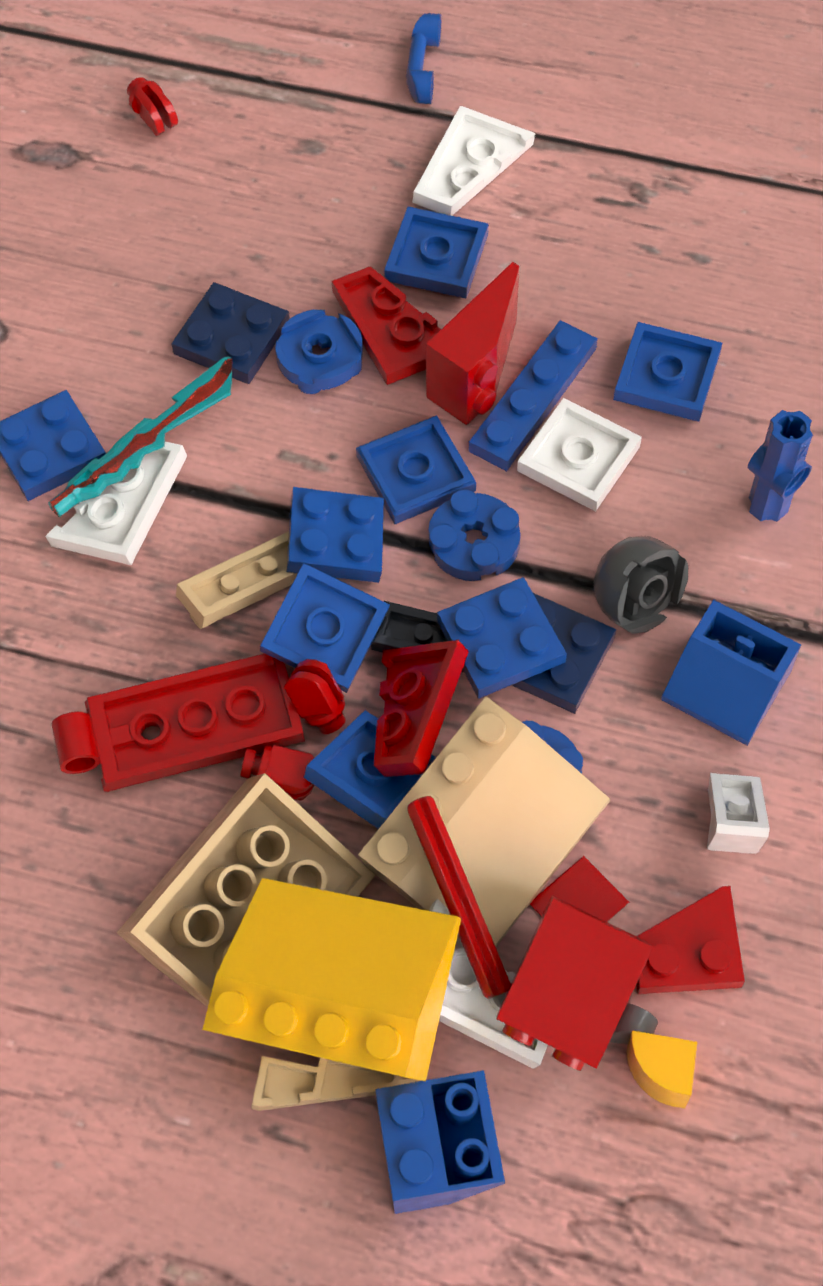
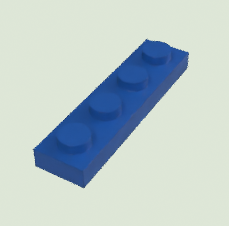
M560 320L470 439L469 452L508 471L595 352L598 338Z

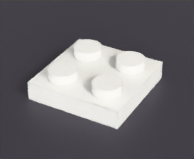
M563 398L518 460L517 471L596 512L640 448L642 437Z

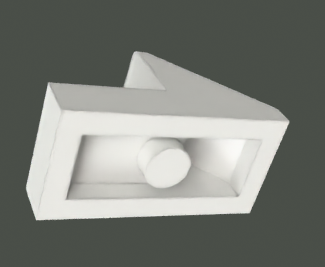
M710 773L708 795L711 820L707 849L748 854L758 853L768 839L770 830L760 777Z

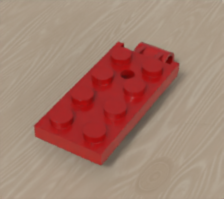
M263 653L87 697L85 701L87 713L69 712L58 716L52 721L51 725L60 769L67 774H80L88 772L100 764L103 775L101 779L104 792H109L242 758L245 756L247 748L257 750L256 754L264 752L265 745L273 746L274 744L285 747L305 742L298 711L284 688L289 679L285 663ZM155 726L160 729L158 737L152 740L145 739L142 736L143 731L147 727Z

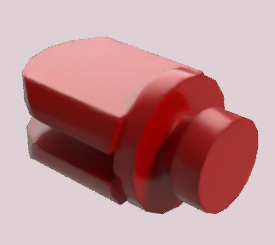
M138 77L130 82L127 87L129 105L135 113L140 115L156 136L164 132L163 123L170 129L178 125V118L172 103L164 95L161 87L156 82L147 81L143 77Z
M306 659L299 662L284 685L299 715L305 719L307 724L317 726L322 734H330L339 730L346 722L342 712L345 707V697L326 663L314 659Z
M274 744L273 746L265 745L262 757L256 755L257 750L246 749L240 777L248 779L251 775L258 776L265 773L294 800H304L311 794L315 785L306 780L304 775L307 765L315 758L312 754Z

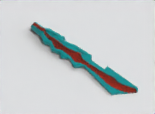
M231 357L222 358L175 394L172 400L176 403L156 419L144 418L119 439L107 454L99 460L94 458L69 481L63 492L48 502L54 514L61 517L76 504L98 497L107 486L122 481L130 469L140 467L144 455L165 447L166 432L230 396L233 367Z

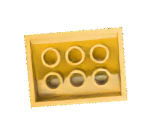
M262 878L215 976L202 1030L426 1082L461 918Z

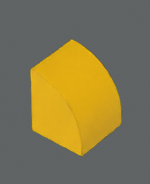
M632 1030L627 1044V1059L630 1071L637 1084L653 1099L669 1106L685 1109L692 1095L697 1042Z

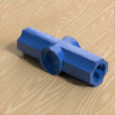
M781 410L770 420L764 443L757 449L748 463V469L755 474L749 495L751 501L749 512L759 521L773 520L778 522L789 511L794 493L801 487L811 472L812 466L805 461L813 436L810 431L812 420L801 411L787 412Z

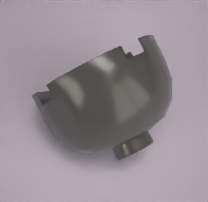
M651 536L628 537L615 544L601 558L594 577L596 600L602 612L611 621L633 634L647 632L660 625L667 618L659 613L668 606L670 601L677 605L683 597L688 582L689 565L676 549Z

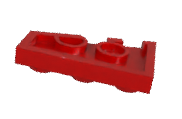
M371 266L332 280L334 296L346 316L358 327L362 336V343L386 385L426 370V343L441 330L438 327V321L428 312L422 314L406 301V295Z
M459 640L383 650L382 663L387 668V678L380 682L379 696L385 701L384 714L377 720L374 767L384 777L415 775L425 772L469 653Z

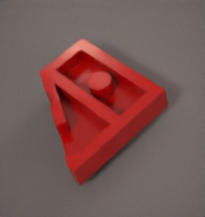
M722 886L637 935V937L653 946V950L637 982L638 994L742 988L745 982L731 886Z

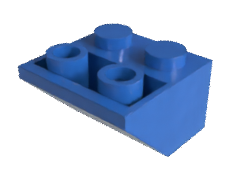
M713 600L690 636L662 694L661 700L748 746L790 675L801 644Z
M484 1070L426 1080V1082L419 1081L375 1089L395 1214L449 1205L505 1184Z

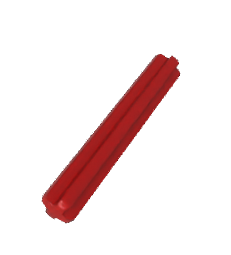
M431 796L416 799L408 804V814L450 915L461 918L458 935L481 991L487 999L508 992L511 986L510 980L435 800Z

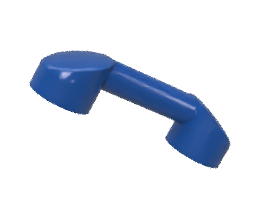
M423 14L416 22L412 31L406 81L410 95L417 104H432L434 71H423L426 46L439 47L441 14Z

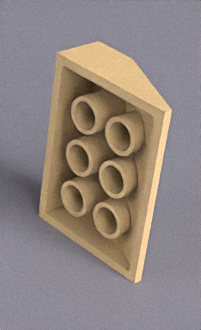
M485 697L360 851L358 856L369 870L418 909L429 911L432 903L437 899L446 906L407 809L408 804L416 799L425 796L433 797L495 947H497L610 802V798L528 726L491 699Z
M264 773L248 778L116 933L154 967L208 1007L215 976L262 878L358 897L375 874Z

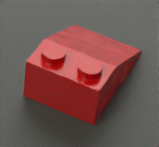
M514 262L506 267L426 343V398L466 426L478 414L484 415L487 413L497 397L496 392L517 319L520 266Z

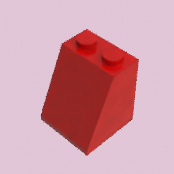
M552 895L497 1013L496 1019L505 1023L502 1032L528 1046H532L534 1039H537L554 1047L555 1049L551 1056L576 1070L581 1071L584 1063L597 1069L653 950V946L647 941Z

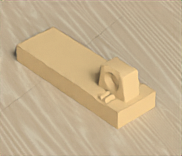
M289 531L177 584L176 597L189 611L190 618L199 629H203L217 620H221L223 617L229 616L293 584L298 573L286 572Z

